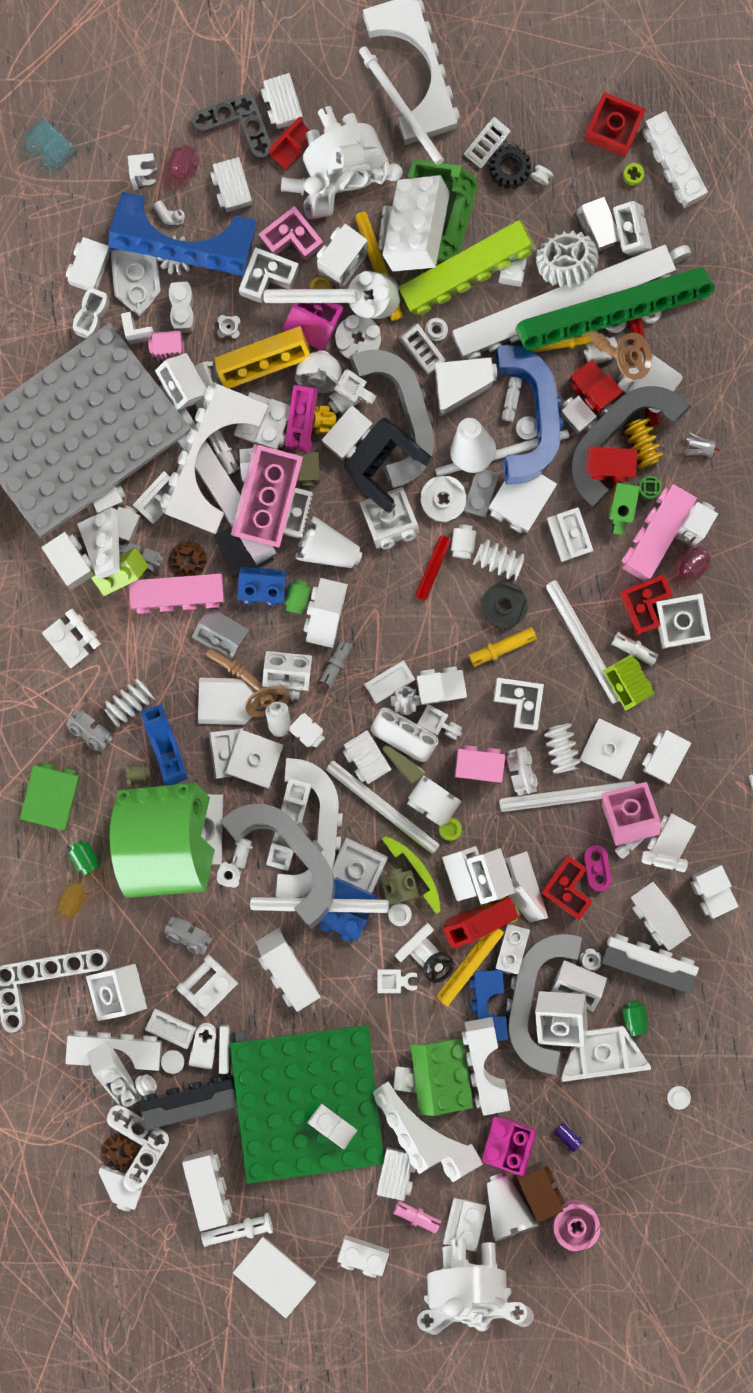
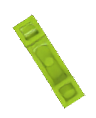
M387 836L383 837L382 840L395 858L404 853L427 884L429 890L423 896L435 913L438 914L440 912V902L437 889L423 863L400 842Z

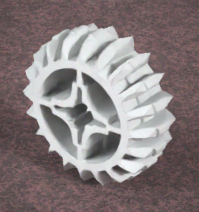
M574 230L570 234L563 231L562 235L555 233L554 238L547 237L546 243H541L540 249L537 250L536 264L539 274L543 276L545 282L550 281L552 286L558 283L561 288L568 284L571 288L573 283L580 285L581 280L588 281V275H594V269L597 268L599 256L596 245L589 236L584 237L582 232L576 235Z

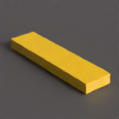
M497 929L479 939L436 995L447 1007L502 937L504 932L501 929Z

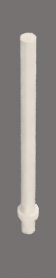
M366 46L362 47L359 53L365 60V66L372 70L435 164H441L444 161L443 157L377 63V57L372 55Z

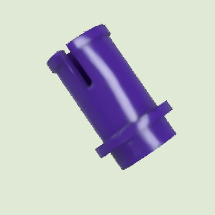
M564 1122L553 1132L568 1146V1150L571 1149L575 1152L583 1144L582 1137H577Z

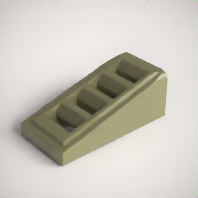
M384 746L382 748L385 755L410 784H413L426 773L421 767L391 747Z

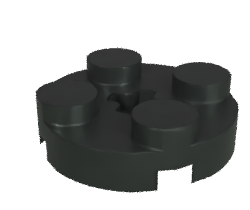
M501 582L495 584L483 596V615L489 623L496 627H514L523 620L527 613L528 601L526 595L514 583ZM508 599L511 609H506L505 612L501 611V606L498 605V602Z

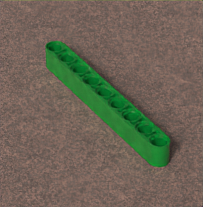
M699 267L524 319L517 324L515 330L526 350H533L706 298L715 291V285L706 269Z

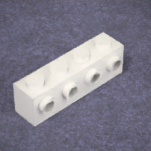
M664 111L645 121L642 130L643 136L648 143L650 142L656 161L661 163L666 180L672 184L677 201L682 203L685 209L705 199L708 191L667 112Z

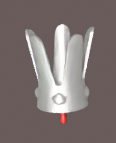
M689 432L697 437H687L686 440L689 442V445L700 449H686L684 453L686 456L704 455L712 457L714 450L719 451L720 449L715 448V440L704 439Z

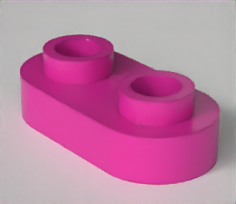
M592 845L584 852L587 881L593 890L604 891L611 884L608 855L603 847ZM594 852L599 854L597 861L591 859V855ZM597 875H601L603 877V882L601 884H597L595 882V877Z

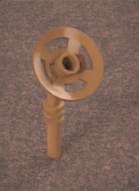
M597 331L587 333L592 339V344L600 352H605L616 359L620 371L627 378L638 380L648 374L652 364V353L648 342L643 336L638 333L625 334L621 337L615 348L610 345V341L602 333ZM628 339L634 340L633 345L625 346L624 342ZM640 347H641V349H642L643 356H644V361H643V363H642V354H641V351H640V349H639ZM635 367L639 370L636 374L629 373V369Z
M211 648L206 653L208 658L228 669V673L232 672L233 676L236 674L237 678L241 677L257 691L245 703V710L248 715L252 717H266L265 709L276 700L277 695H282L278 702L285 703L286 705L289 702L290 695L284 687H264L260 681L245 669V666L241 667V664H236L235 660L231 661Z

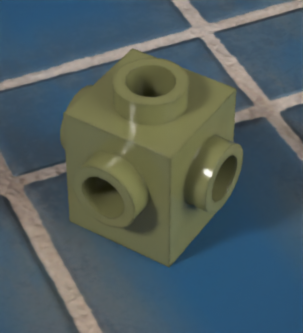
M402 868L388 871L389 876L380 878L385 898L389 905L419 897L412 870L402 872Z

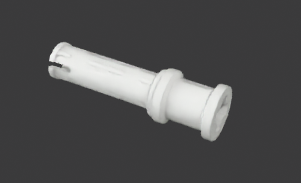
M267 1212L261 1217L245 1218L242 1223L201 1232V1238L204 1247H207L208 1245L245 1236L251 1239L254 1238V1235L266 1232L271 1234L273 1233V1226L270 1215ZM234 1231V1233L216 1237L217 1235Z

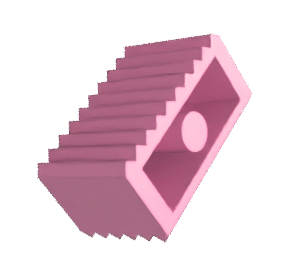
M180 331L152 333L153 339H149V352L152 357H156L159 363L184 354V340Z

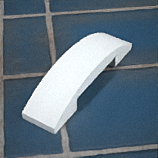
M289 777L281 810L298 824L299 822L302 823L312 783ZM276 832L266 865L288 871L294 851Z

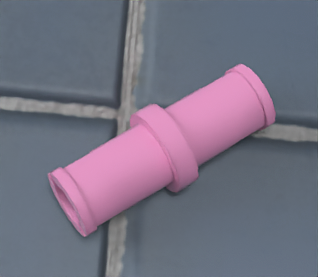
M400 1200L395 1206L396 1210L393 1211V1214L410 1221L411 1225L415 1227L417 1225L434 1234L438 1231L441 1220L424 1213L423 1209H416Z

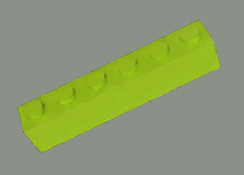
M518 220L399 286V289L410 312L415 315H423L429 312L435 304H443L449 301L455 293H463L469 290L475 282H483L489 279L493 272L509 268L513 261L529 257L532 254L531 251L537 248L525 224Z

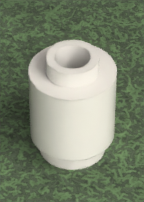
M606 337L610 341V345L616 348L617 342L615 338ZM592 342L588 343L587 349L584 350L587 362L593 359L596 365L615 359L605 352H600Z
M335 391L329 396L331 401L328 402V405L335 414L340 412L343 415L351 405L354 407L360 401L357 398L356 402H352Z
M460 524L459 528H454L451 545L453 557L471 559L476 540V531L472 530L473 526Z
M273 702L268 705L265 713L269 731L277 737L287 735L291 726L288 706L282 702Z

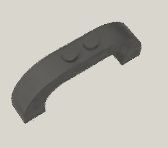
M640 387L623 395L615 404L613 402L608 404L603 410L604 415L599 421L595 419L586 428L588 432L581 439L575 450L572 461V473L578 491L590 505L596 507L611 490L601 480H594L592 475L585 474L587 446L603 447L636 412L646 408L662 411L676 424L691 408L680 395L663 387Z

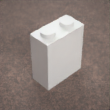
M542 474L536 479L522 484L505 485L504 481L488 508L491 511L490 516L500 522L503 519L511 523L510 528L520 534L523 531L528 533L557 483Z

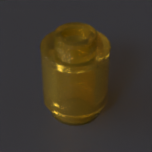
M72 882L71 885L66 884L57 904L59 905L57 911L71 918H74L76 913L79 914L88 894L84 891L85 887L76 882Z

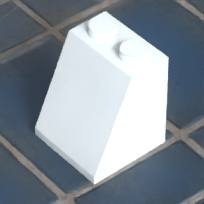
M491 358L435 364L439 416L448 414L492 388L493 381H496L497 367L496 364H492Z

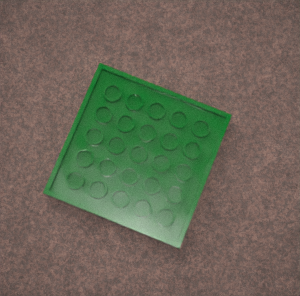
M368 1025L230 1043L246 1184L384 1164L378 1105L373 1094L376 1087ZM320 1104H323L358 1130L344 1150L307 1123Z

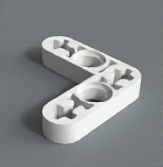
M114 1106L108 1112V1124L113 1129L142 1145L123 1179V1184L128 1191L137 1192L144 1186L166 1149L169 1137L165 1131L157 1127L150 1129L152 1132L149 1136L155 1139L158 1136L161 1137L163 1145L155 1146V1140L151 1137H148L146 1141L144 1137L149 1130L145 1129L142 1117L123 1106ZM118 1112L121 1113V1119H123L124 1121L119 1120L118 1122H115L114 1115H116ZM130 1118V1119H132V1120L130 1121V1123L128 1124L127 1129H126V1128L124 1127V1125L126 1124L127 1120ZM135 1123L141 1124L144 1128V1133L141 1135L134 1134L131 1128L132 1125ZM142 1155H149L152 1158V1165L143 1166L140 1162V1157ZM138 1170L142 1171L138 1178L139 1183L132 1185L129 1177L133 1178Z

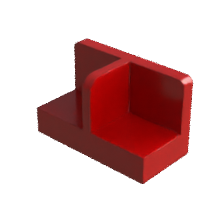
M298 117L268 149L269 156L285 171L293 165L309 146L305 134L310 129L304 125L301 117Z

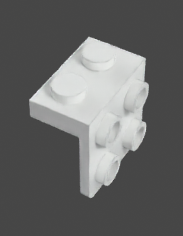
M641 352V354H642V363H643V361H644V356H643V352ZM652 354L651 368L645 377L632 380L621 373L617 381L620 382L618 386L626 393L645 386L663 387L674 392L683 377ZM636 367L629 369V373L636 374L639 372V370ZM648 408L654 413H658L660 411L658 409Z

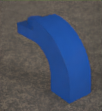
M159 704L140 711L165 785L177 784L188 779L180 748L163 705Z

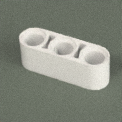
M381 708L370 727L371 732L376 737L420 762H427L438 745V738L433 733L389 708Z

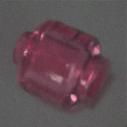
M183 145L182 148H173L166 164L168 170H170L169 174L182 181L193 178L200 163L199 157L195 154L196 150L188 145Z
M701 546L688 547L677 558V572L684 579L698 580L711 566L709 553Z

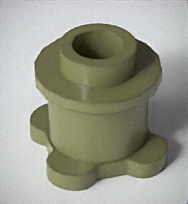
M145 762L139 765L125 764L128 787L136 783L148 784V780L151 779L150 766H146Z

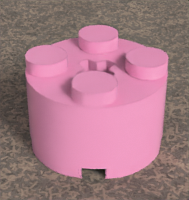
M566 1201L565 1204L561 1205L563 1212L552 1218V1229L556 1239L564 1248L570 1251H580L592 1247L600 1235V1221L597 1214L589 1204L583 1201ZM577 1221H579V1224L581 1226L580 1229L575 1228L574 1230H572L573 1228L571 1224L573 1222L576 1223Z

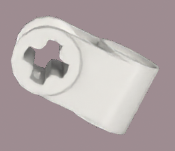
M202 1023L198 1026L191 1049L189 1066L212 1070L217 1030L212 1024ZM204 1029L209 1030V1034L212 1035L207 1040L203 1039V1035L200 1034L204 1032Z

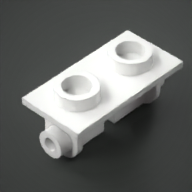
M526 747L507 751L508 756L506 758L510 772L516 770L519 772V775L511 776L514 791L518 793V796L537 792L538 782L536 775L532 773L530 765L532 764V757L530 752L527 751Z
M507 924L496 969L502 970L506 974L511 975L513 973L518 975L530 932L529 929Z

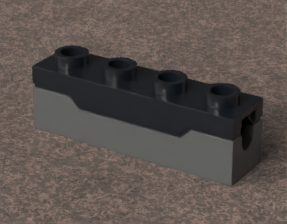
M224 1075L211 1078V1083L202 1085V1081L188 1084L189 1088L180 1090L179 1087L167 1089L164 1095L157 1096L156 1093L144 1095L143 1100L138 1102L145 1129L150 1130L237 1107L231 1079H225Z

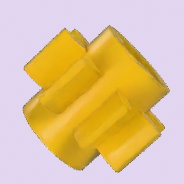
M319 405V407H315L312 428H315V434L328 433L336 424V415L334 412H329L330 406Z

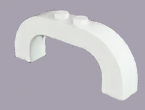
M286 758L285 782H288L289 777L312 783L311 788L318 795L320 812L317 842L324 849L321 853L332 870L336 850H340L341 837L337 836V827H342L343 813H338L339 800L336 788L330 777L318 766L305 760ZM308 869L304 873L296 875L278 874L276 897L297 898L309 894L313 886L311 871Z

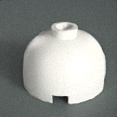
M322 350L313 352L303 362L298 364L295 381L299 386L319 388L318 393L335 392L334 388L341 378V367L338 361L328 352Z

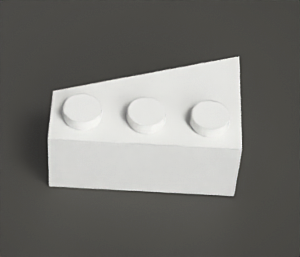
M279 927L256 941L261 955L258 960L265 971L269 969L273 974L270 978L277 989L281 987L285 994L282 997L288 1007L293 1005L298 1012L321 998L316 986L295 956L292 947L288 945Z

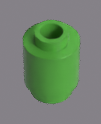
M294 579V584L289 583L285 599L286 611L304 614V610L308 607L311 587H307L308 582Z

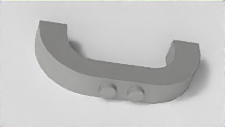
M366 350L352 354L350 361L354 374L360 378L379 374L389 378L395 384L412 439L432 456L434 434L431 423H433V416L431 411L427 410L424 401H427L425 390L423 387L420 388L417 377L410 366L400 357L387 351ZM407 455L402 461L383 467L389 489L402 486L414 480L427 466Z
M249 804L239 807L220 820L222 826L237 843L256 829L266 828L278 833L313 875L311 892L302 902L294 907L295 911L310 929H313L323 920L334 900L335 880L326 858L321 853L324 849L315 839L311 842L306 836L309 832L301 822L296 824L285 812L266 804Z
M567 933L552 934L532 944L523 955L518 975H512L510 989H513L512 999L508 998L505 1012H509L508 1034L516 1053L530 1067L556 1075L560 1051L535 1043L528 1032V1019L538 970L544 962L554 957L578 960L582 937L579 935Z

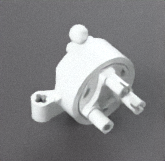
M331 106L325 107L327 114H325L322 108L318 111V115L324 125L325 134L320 136L319 131L316 129L310 130L305 134L309 146L303 155V161L310 177L304 182V189L309 195L304 201L303 208L308 219L331 216L333 214L335 194L338 192L362 189L372 182L383 184L386 179L396 182L402 177V168L396 163L389 164L375 129L369 124L358 123L354 113L345 115L342 119L344 125L341 126L337 122Z
M464 1238L451 1239V1246L442 1247L443 1268L427 1275L428 1295L424 1296V1301L431 1310H425L419 1314L417 1323L421 1330L436 1335L451 1323L462 1322L469 1327H475L478 1331H486L490 1328L492 1320L497 1318H505L520 1327H526L532 1323L534 1314L530 1307L521 1302H507V1298L511 1294V1288H507L506 1272L497 1269L495 1243L487 1242L481 1244V1265L471 1264L466 1260V1239ZM521 1310H522V1311H524V1315H520V1319H519V1318H517V1314H521ZM431 1318L434 1319V1322L428 1326V1321H431Z

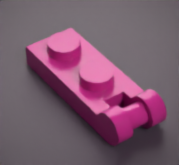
M293 386L285 439V448L288 450L299 449L300 452L309 453L311 450V433L318 393L317 388ZM297 433H301L300 440L297 439Z

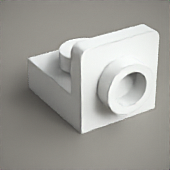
M396 1066L393 1089L416 1093L414 1070L412 1068Z

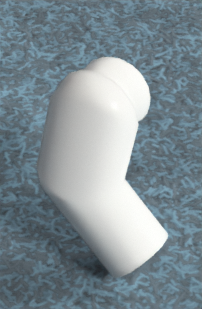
M161 200L152 205L154 211L164 224L177 226L183 223L185 214L182 210H167Z

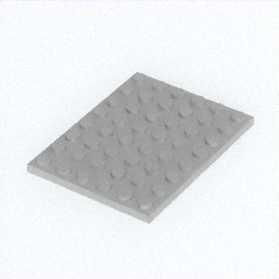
M108 323L90 338L85 339L0 400V485L42 539L186 436L191 428L113 326Z

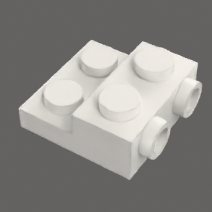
M250 392L248 397L267 404V410L260 427L253 424L238 423L234 436L276 450L279 449V446L283 448L286 439L284 432L288 425L290 405Z
M403 487L387 492L394 499L396 505L391 513L384 511L371 498L359 502L377 549L380 547L382 549H389L395 545L394 542L402 539L404 541H411L416 537V534L420 533Z

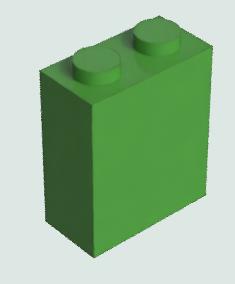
M40 762V766L33 765L20 819L66 831L69 826L81 777L76 776L75 770L63 768L61 772L53 770L54 765Z

